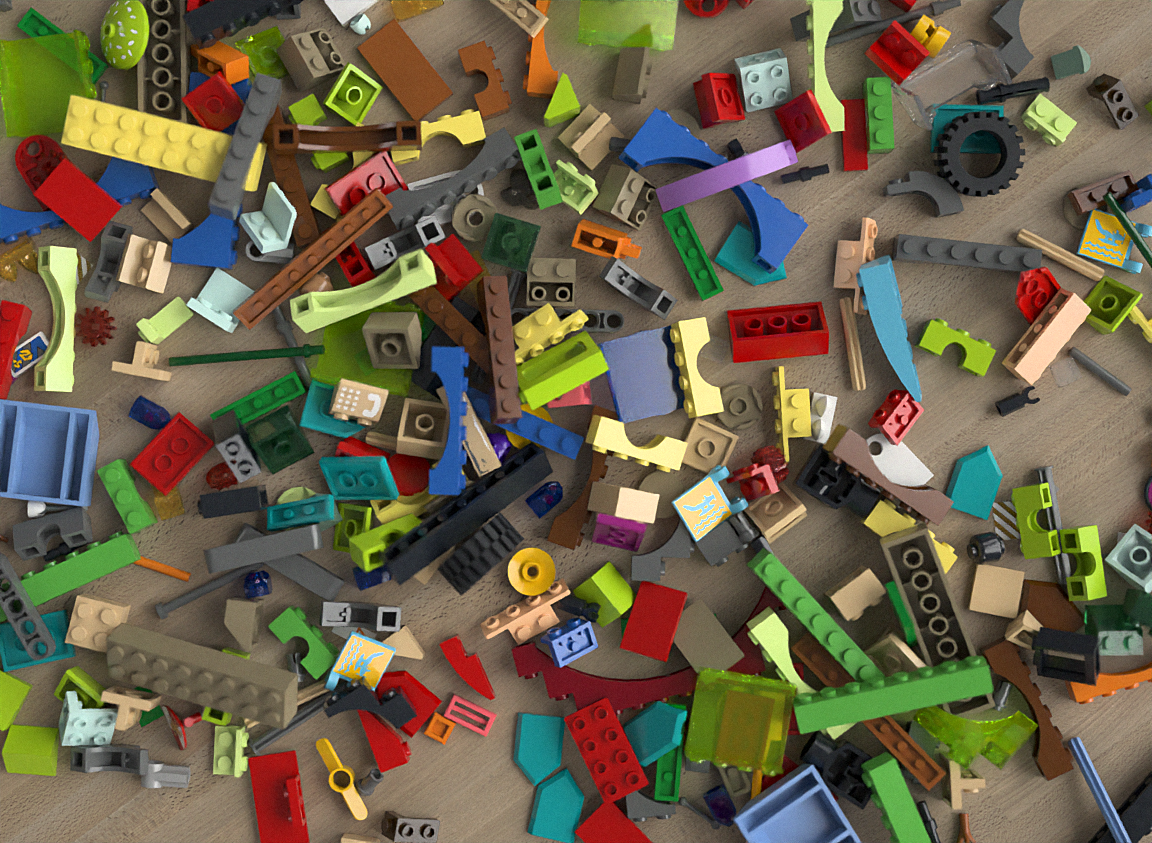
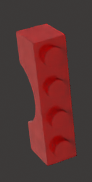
M2 300L0 304V399L7 400L13 380L11 367L16 346L21 337L26 334L33 312L26 305Z

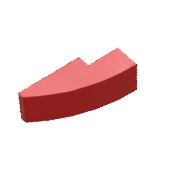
M458 634L441 641L439 645L445 657L461 678L487 699H494L496 696L477 652L467 655Z

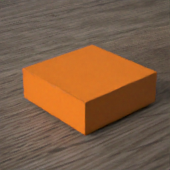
M435 711L424 734L445 745L456 722Z

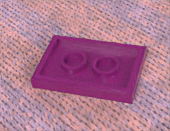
M599 513L591 541L638 552L647 524Z

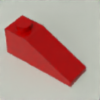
M355 241L335 257L352 287L376 278Z
M357 710L380 772L383 773L408 763L410 760L409 756L412 755L409 743L407 741L404 742L402 736L377 713Z

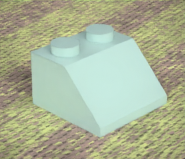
M1134 524L1106 557L1105 562L1126 582L1148 596L1152 591V535L1137 524Z

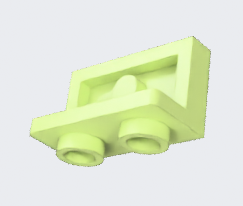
M558 160L556 162L558 169L554 176L563 203L582 215L599 194L595 187L596 182L587 174L584 176L579 174L578 169L570 162L565 164Z

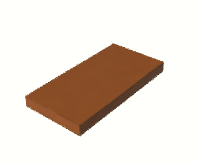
M395 19L357 47L414 121H420L453 95L447 84Z

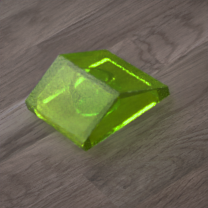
M278 26L236 41L235 44L239 51L248 55L249 69L254 78L257 73L279 80L289 75L276 51L285 42Z

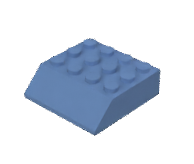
M0 399V497L75 506H91L99 442L96 410Z
M803 763L747 802L733 818L748 843H861L812 764Z

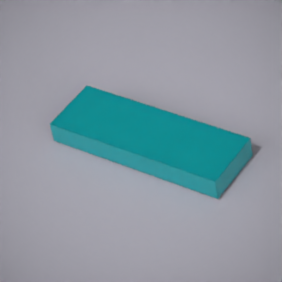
M330 494L267 507V530L271 532L334 519V496Z

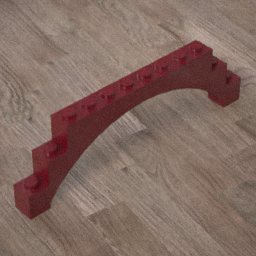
M765 586L758 603L748 619L731 637L745 657L707 685L691 665L675 672L655 677L618 679L588 674L567 665L561 668L555 667L553 658L536 647L535 641L514 646L511 648L518 677L524 676L525 680L539 676L538 672L542 671L549 699L555 698V701L569 698V694L573 693L577 710H580L607 697L615 714L619 715L623 713L622 709L632 707V710L646 707V703L655 701V703L657 701L667 702L669 697L678 694L679 698L686 697L692 694V690L699 688L702 691H708L716 688L715 684L721 682L729 685L738 682V678L747 676L748 679L761 676V672L766 671L759 643L756 645L747 634L751 630L746 623L768 607L775 614L774 608L778 607L779 611L787 608Z

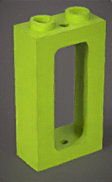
M585 330L517 366L518 395L522 404L528 403L531 410H534L610 369L601 350Z

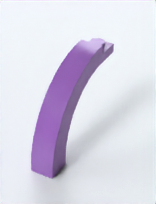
M790 139L655 189L662 210L665 212L797 163L798 159Z

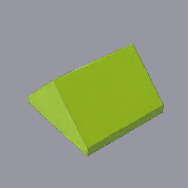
M347 62L323 104L327 110L356 126L357 122L362 123L383 87L354 65Z
M564 73L561 75L544 116V124L548 128L580 115L579 102L567 74Z
M1105 275L1083 301L1091 309L1085 321L1102 335L1113 333L1143 295Z
M338 503V511L343 520L335 525L333 550L350 553L349 539L373 529L375 512L372 506Z
M610 561L572 590L578 598L586 600V603L594 602L601 606L596 614L599 615L597 622L602 628L631 607L637 596Z
M79 666L70 668L65 672L53 694L64 703L66 691H76L78 701L82 702V709H104L109 703L101 701L102 693L106 688Z
M12 724L2 750L7 773L56 776L59 728Z

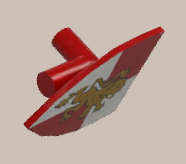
M162 706L180 751L184 750L187 746L184 729L202 721V716L200 712H196L179 720L169 706Z

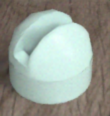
M361 13L350 23V27L357 34L363 35L367 33L365 28L370 30L371 23L366 15Z

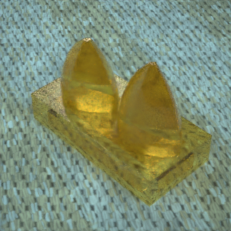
M32 238L23 241L0 255L1 278L10 282H16L18 273L16 261L27 271L39 274L38 255L35 251L36 244Z

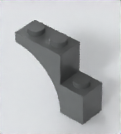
M843 0V10L836 18L829 34L851 27L882 21L881 9L877 0ZM810 10L790 18L796 42L810 40V30L806 29V16L810 15Z
M1009 0L1004 6L998 4L989 14L992 19L987 23L1005 40L994 50L997 55L992 61L1011 79L1015 78L1034 58L1026 48L1019 28L1020 11L1024 0Z
M680 516L673 534L664 544L651 552L631 555V580L660 581V576H665V561H661V557L690 558V553H694L695 541L691 538V534Z
M639 789L626 795L628 819H633L634 822L646 821L647 817L657 816V819H669L672 814H676L674 801L654 800V797L643 793Z

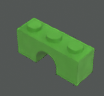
M866 78L862 83V91L867 110V154L890 153L895 148L891 78Z
M537 129L515 136L517 148L519 149L540 210L563 202Z
M118 459L97 470L130 534L139 533L158 523L149 503L144 501L134 485L136 479L125 459Z
M292 605L268 627L283 644L295 636L303 637L308 642L309 653L300 663L317 680L335 663L339 650L333 643H327L321 637L324 635L323 632L315 624L311 626L306 620L308 616L299 606L295 608Z

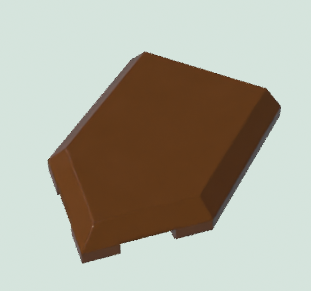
M1023 580L1021 614L1028 610L1043 627L1074 633L1088 621L1073 601H1069V596L1058 583Z

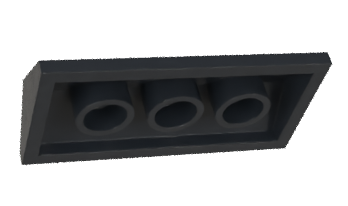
M454 296L450 303L485 336L486 331L480 311ZM436 324L421 346L419 368L406 369L403 376L441 400L437 389L444 385L438 373L432 371V347L460 346Z

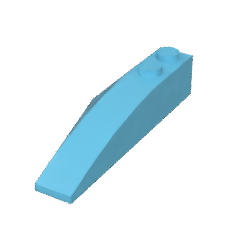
M889 254L861 265L860 273H856L859 287L864 288L865 296H862L864 309L870 312L878 339L889 362L915 401L920 402L922 400V392L916 365L912 363L913 351L911 343L906 338L908 337L906 320L901 318L903 306L891 255Z

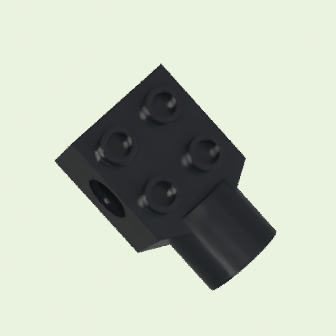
M817 443L792 484L832 509L837 510L843 506L859 517L864 518L875 504L880 490L878 488L874 489L863 482L861 474L857 477L847 471L846 467L848 465L844 462H841L839 465L828 458L830 453L822 448L824 444Z
M818 730L815 731L802 749L800 760L807 764H812L819 771V775L826 787L864 810L873 792L862 779L861 775L864 771L861 764L874 757L846 739L836 743Z

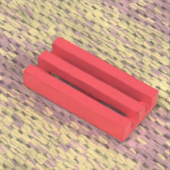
M456 694L453 695L444 713V717L485 737L497 714ZM457 701L489 717V721L455 705V702ZM453 709L479 723L486 725L485 729L478 727L450 713L451 710Z

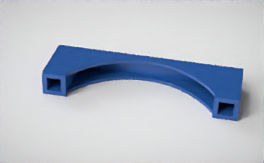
M191 72L189 92L210 77L203 73ZM249 78L231 84L244 104H246L252 88V82ZM240 119L222 130V132L234 135ZM242 203L235 221L210 214L190 233L180 239L173 238L171 262L176 265L232 270L238 258V253L235 250V241H239L240 227H237L238 217L242 214Z
M655 108L619 156L621 161L636 172L643 167L665 163L689 165L706 171L728 162L723 155L716 154L709 149L710 147L705 141L698 140L691 135L687 127L678 125L666 111L659 110L658 108ZM749 180L730 187V189L738 197L750 221L754 239V257L752 261L771 274L780 266L808 227V224L804 222L801 215L795 212L792 213L787 209L780 199L770 196L762 185Z
M113 156L106 171L97 182L102 189L122 206L131 204V200L139 197L141 199L152 197L150 194L156 188L160 189L152 166ZM0 204V244L9 245L19 241V237L25 235L27 237L37 236L42 233L41 230L49 227L51 230L61 228L66 221L53 210L25 212Z

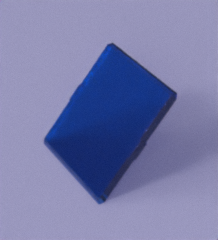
M671 325L653 330H640L633 335L597 344L610 369L605 374L618 422L626 424L652 416H664L671 413V411L684 408L685 395L684 390L681 389L679 384V377L681 375L679 366L675 363L674 355L676 349L675 344L670 338Z

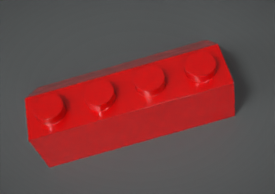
M821 301L727 310L733 363L829 354V329Z

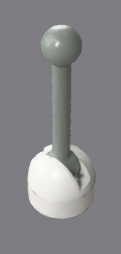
M29 500L28 517L39 518L46 511H65L80 506H46L44 502ZM83 506L85 511H87L88 506Z

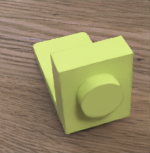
M177 297L150 320L145 318L140 320L136 324L140 329L138 334L146 343L150 341L158 345L189 320L194 313L180 297Z

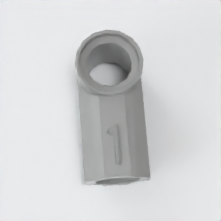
M253 240L249 241L245 248L247 256L256 262L287 264L294 258L295 244L288 243L285 249L266 252L260 257L252 255V248L255 246Z
M149 760L148 774L141 775V787L161 788L162 786L187 788L191 774L190 766L164 764L163 761Z

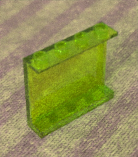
M581 0L578 43H584L588 46L603 44L613 48L629 46L650 47L657 51L673 50L678 0Z
M73 30L72 33L11 41L0 40V91L7 137L23 138L33 135L63 133L71 95L90 99L96 98V88L91 78L93 65L88 56L90 42L85 32Z
M391 300L325 326L322 340L325 354L319 355L317 368L311 369L310 378L336 385L340 379H345L389 390L388 394L408 397L414 369L373 368L362 328L372 312H417L422 331L425 313L419 309L418 305L405 303L404 306L396 305V302Z
M699 666L684 750L685 756L689 757V761L695 763H703L706 760L712 761L713 765L718 767H727L730 764L737 766L739 770L751 772L753 768L761 770V773L765 775L775 776L776 773L783 774V755L793 699L797 695L798 686L794 682Z

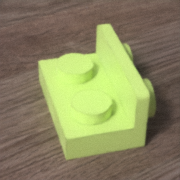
M1042 94L1037 95L1020 117L1024 120L1023 123L1026 127L1033 131L1037 130L1043 135V140L1052 146L1061 145L1077 124L1076 121Z
M215 726L213 774L240 777L244 771H247L248 757L244 756L245 747H248L249 733L245 732L246 726Z

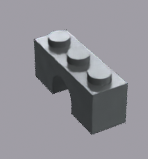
M83 506L13 525L14 550L23 561L47 555V543L57 535H61L69 548L93 542L91 518Z

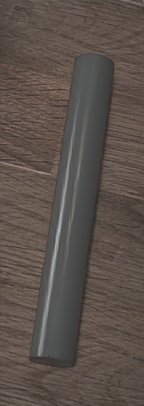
M1073 346L1068 352L1071 357L1123 395L1127 396L1132 388Z

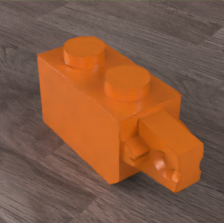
M217 41L215 45L199 49L197 44L190 45L191 55L198 59L199 72L211 78L221 71L230 85L249 78L248 55L221 41Z
M582 219L578 223L571 245L572 247L610 259L611 256L618 259H625L626 256L638 258L642 249L641 246L631 243L632 238L627 237V233L586 219Z

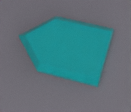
M738 221L714 262L753 286L787 279L783 261L777 270L771 274L752 261L754 257L752 228Z
M312 380L299 426L344 439L366 428L365 426L358 425L357 420L348 418V421H340L334 419V415L328 414L334 386Z
M988 445L957 460L945 496L954 501L951 508L988 520L1003 477Z
M657 701L624 723L623 729L642 766H648L681 744V729L683 721L686 720L687 711Z
M518 712L513 760L531 783L536 786L561 765L565 717Z
M567 768L538 785L527 833L565 843H574L575 830L578 828L585 796Z

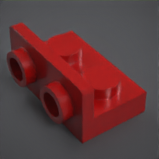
M894 389L886 396V400L879 409L873 413L868 425L870 428L879 429L891 445L898 446L924 409L915 401L909 391Z
M758 463L737 469L732 472V477L726 479L727 484L739 481L740 490L745 496L746 501L771 495L779 491L769 464L759 467Z

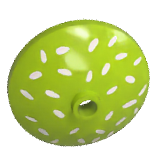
M116 0L106 11L101 24V49L107 62L112 67L121 70L130 69L139 62L146 49L149 36L148 16L140 1Z

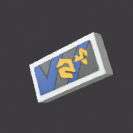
M38 332L16 347L11 367V374L14 378L19 377L34 367L44 355L49 345V340L43 332Z

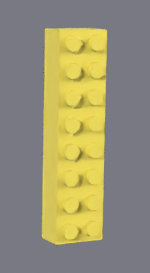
M71 95L61 143L216 183L234 135L82 96ZM260 142L245 187L247 191H257L267 147L266 143Z

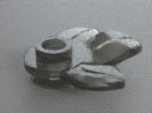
M514 169L510 175L512 186L500 192L502 198L512 206L523 205V207L529 210L538 209L539 205L536 197L533 200L528 199V196L534 194L527 172L523 169Z

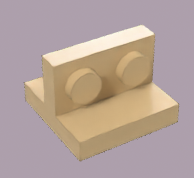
M589 104L557 139L592 172L611 152L609 150L611 137L624 139L625 136L611 124V118L605 112L601 114Z
M128 234L116 281L163 294L172 264V247L163 242Z
M141 341L136 342L132 365L113 361L111 371L169 382L172 373L153 369L154 364H157L159 359L157 345Z
M781 480L776 483L779 489L778 492L757 498L744 509L745 513L754 522L769 544L807 516L804 505Z
M894 624L887 627L877 642L863 651L886 677L893 676V674L901 671L907 673L917 671L918 668L926 666L923 663L925 661L924 656L915 646L912 648L908 647L904 635Z
M114 685L103 691L101 701L120 705L115 729L125 731L140 721L142 710L150 711L160 705L162 695Z
M950 752L940 753L941 769L946 773L941 778L943 801L951 809H962L961 789H964L966 793H976L979 788H986L985 778L975 770L960 771V760Z

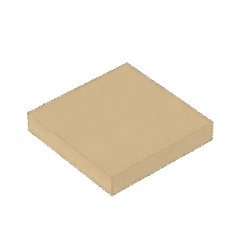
M695 417L684 441L687 443L682 463L708 475L717 465L721 467L727 465L739 436Z
M976 564L968 610L1016 619L1025 572L987 564Z

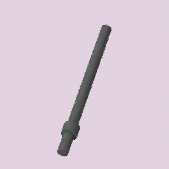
M937 0L931 2L930 6L828 37L825 48L885 30L895 20L901 25L920 19L923 14L926 16L933 15V17L941 15L946 10L961 6V1L945 0L941 2Z
M278 305L272 311L278 324L276 326L280 335H283L288 348L299 347L291 331L293 330L289 320H286L280 305ZM293 357L309 390L311 381L314 379L304 357Z

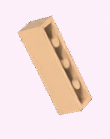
M1060 288L1003 360L1002 364L1019 380L1033 385L1048 364L1055 359L1056 354L1063 345L1070 340L1071 335L1079 325L1085 321L1091 309L1075 293Z

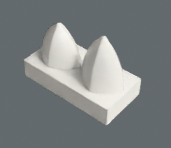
M813 392L810 404L812 436L803 437V439L826 443L830 435L838 397Z

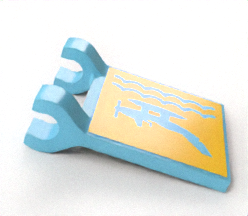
M1097 209L1090 211L1076 254L1121 268L1132 274L1140 273L1143 266L1142 263L1129 260L1134 242L1116 216ZM1131 221L1142 237H1152V226Z
M717 465L706 477L671 502L695 542L703 538L729 517L749 506L743 497L740 499L736 496L729 502L718 484V481L730 475L726 466L721 467Z
M351 631L332 669L325 677L326 683L324 688L334 691L339 678L350 682L355 678L359 680L364 676L375 691L396 648Z

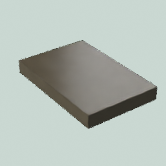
M702 598L682 612L673 641L706 685L745 657Z

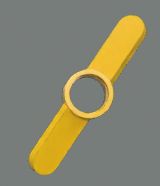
M320 738L316 742V748L330 772L329 784L331 788L340 792L354 819H365L367 809L353 785L355 780L353 769L341 764L328 739ZM340 770L347 772L350 776V783L347 786L336 784L334 781L335 772Z

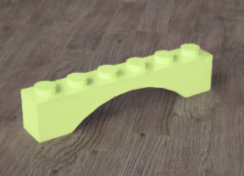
M805 0L806 6H810V15L806 16V29L810 30V40H807L806 48L807 54H811V64H807L808 79H811V88H808V90H812L831 131H844V106L835 97L829 86L824 65L825 45L828 34L836 18L843 10V0Z
M57 246L38 248V272L50 293L54 321L49 345L34 369V391L72 392L74 384L73 362L75 360L73 346L76 335L74 315L77 310L75 304V291L77 289L76 267L78 265L77 249Z
M419 249L399 257L386 272L364 284L338 291L309 292L291 299L292 320L305 333L435 284L437 282L433 263Z
M770 607L746 623L751 630L747 634L756 645L759 642L765 649L761 652L769 663L775 661L778 665L775 671L783 681L787 679L790 681L792 686L789 689L795 697L804 692H819L803 682L794 670L789 656L788 630ZM857 722L821 729V732L824 735L829 733L835 740Z

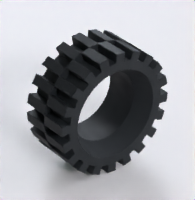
M983 111L965 113L963 116H957L952 119V123H948L942 128L945 130L944 133L938 134L936 140L940 142L938 146H934L933 153H937V159L933 161L934 166H939L938 176L944 178L957 193L967 196L987 197V195L1000 193V189L1010 187L1009 181L1016 180L1019 176L1016 173L1017 168H1023L1024 162L1020 161V155H1025V149H1020L1019 144L1023 143L1024 140L1022 136L1016 135L1015 132L1018 131V128L1015 125H1009L1008 122L1010 120L1008 118L999 117L998 113ZM979 130L993 135L1001 149V158L998 166L991 174L982 178H976L968 174L960 162V148L963 141L971 133Z
M500 512L441 564L437 570L462 596L513 551L524 538Z

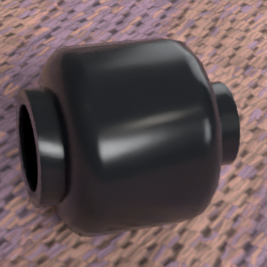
M993 532L976 534L971 537L969 545H967L969 558L973 559L978 565L998 562L1005 552L1002 538Z

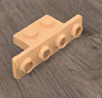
M870 218L862 219L860 241L838 240L833 287L836 289H855L853 312L860 315H866L867 310L864 309L862 296H865L864 288L859 287L856 273H860L861 265L875 259V249L873 246L874 238H876L878 232L876 221Z
M562 578L554 581L551 587L544 593L528 596L519 603L509 606L501 613L487 618L480 624L485 638L490 639L509 629L517 644L520 645L559 623L560 621L551 604L570 594L565 580Z

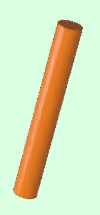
M140 556V560L133 563L189 582L191 576L189 572Z

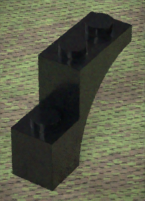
M364 676L359 680L357 678L351 680L346 684L344 690L339 693L333 692L323 703L324 712L328 718L345 711L366 710L383 716L396 729L417 716L415 706L401 686L395 689H388L382 694V698H379Z

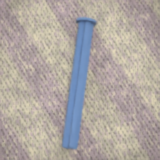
M1079 737L1070 739L1068 745L1116 843H1131Z

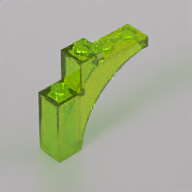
M932 705L918 708L913 717L914 721L950 748L947 755L965 770L980 755L1002 770L1027 743L1038 727L1035 722L1019 710L1015 714L1001 720L975 721L952 715Z

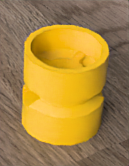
M923 14L910 34L930 52L928 56L934 59L951 35V32L942 26L935 27V21Z

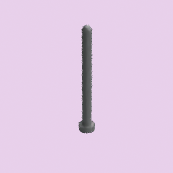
M259 562L242 566L166 604L160 602L155 605L156 611L163 620L168 617L169 612L263 567L264 563Z

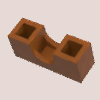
M484 40L459 49L458 53L466 76L480 74L488 79L487 88L474 95L482 120L486 121L510 112L508 105L512 104L508 90L504 92L500 83L504 82L500 68H494L492 61L496 57L492 46L487 47Z

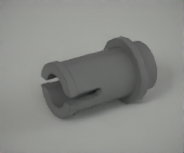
M294 653L295 664L293 654H287L288 671L298 674V682H303L306 674H303V667L300 663L302 661V654Z
M998 680L992 696L995 707H992L993 709L1002 712L1003 708L1006 709L1005 703L1013 685Z
M372 769L365 778L357 782V792L361 796L372 795L375 790L374 788L384 780L383 773L379 769Z

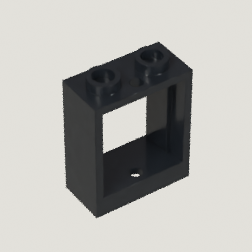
M232 410L213 420L216 447L238 481L242 483L261 473L257 445L236 412Z
M266 485L200 495V500L197 501L199 514H203V519L267 509L269 503Z
M1040 627L1038 636H1034L1032 639L1031 647L1032 650H1035L1033 665L1037 667V676L1096 686L1101 669L1100 638ZM1048 650L1084 656V661L1049 655Z

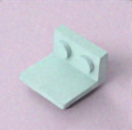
M781 48L734 59L736 69L741 76L747 112L786 104L793 100L787 57Z
M270 182L262 210L241 214L239 222L261 253L285 249L288 246L296 219V210L276 183Z
M216 268L197 299L191 297L186 306L227 332L233 333L240 322L233 314V310L255 291L221 269Z
M66 691L58 723L61 745L110 744L115 729L118 709H82V702L78 701L76 691Z

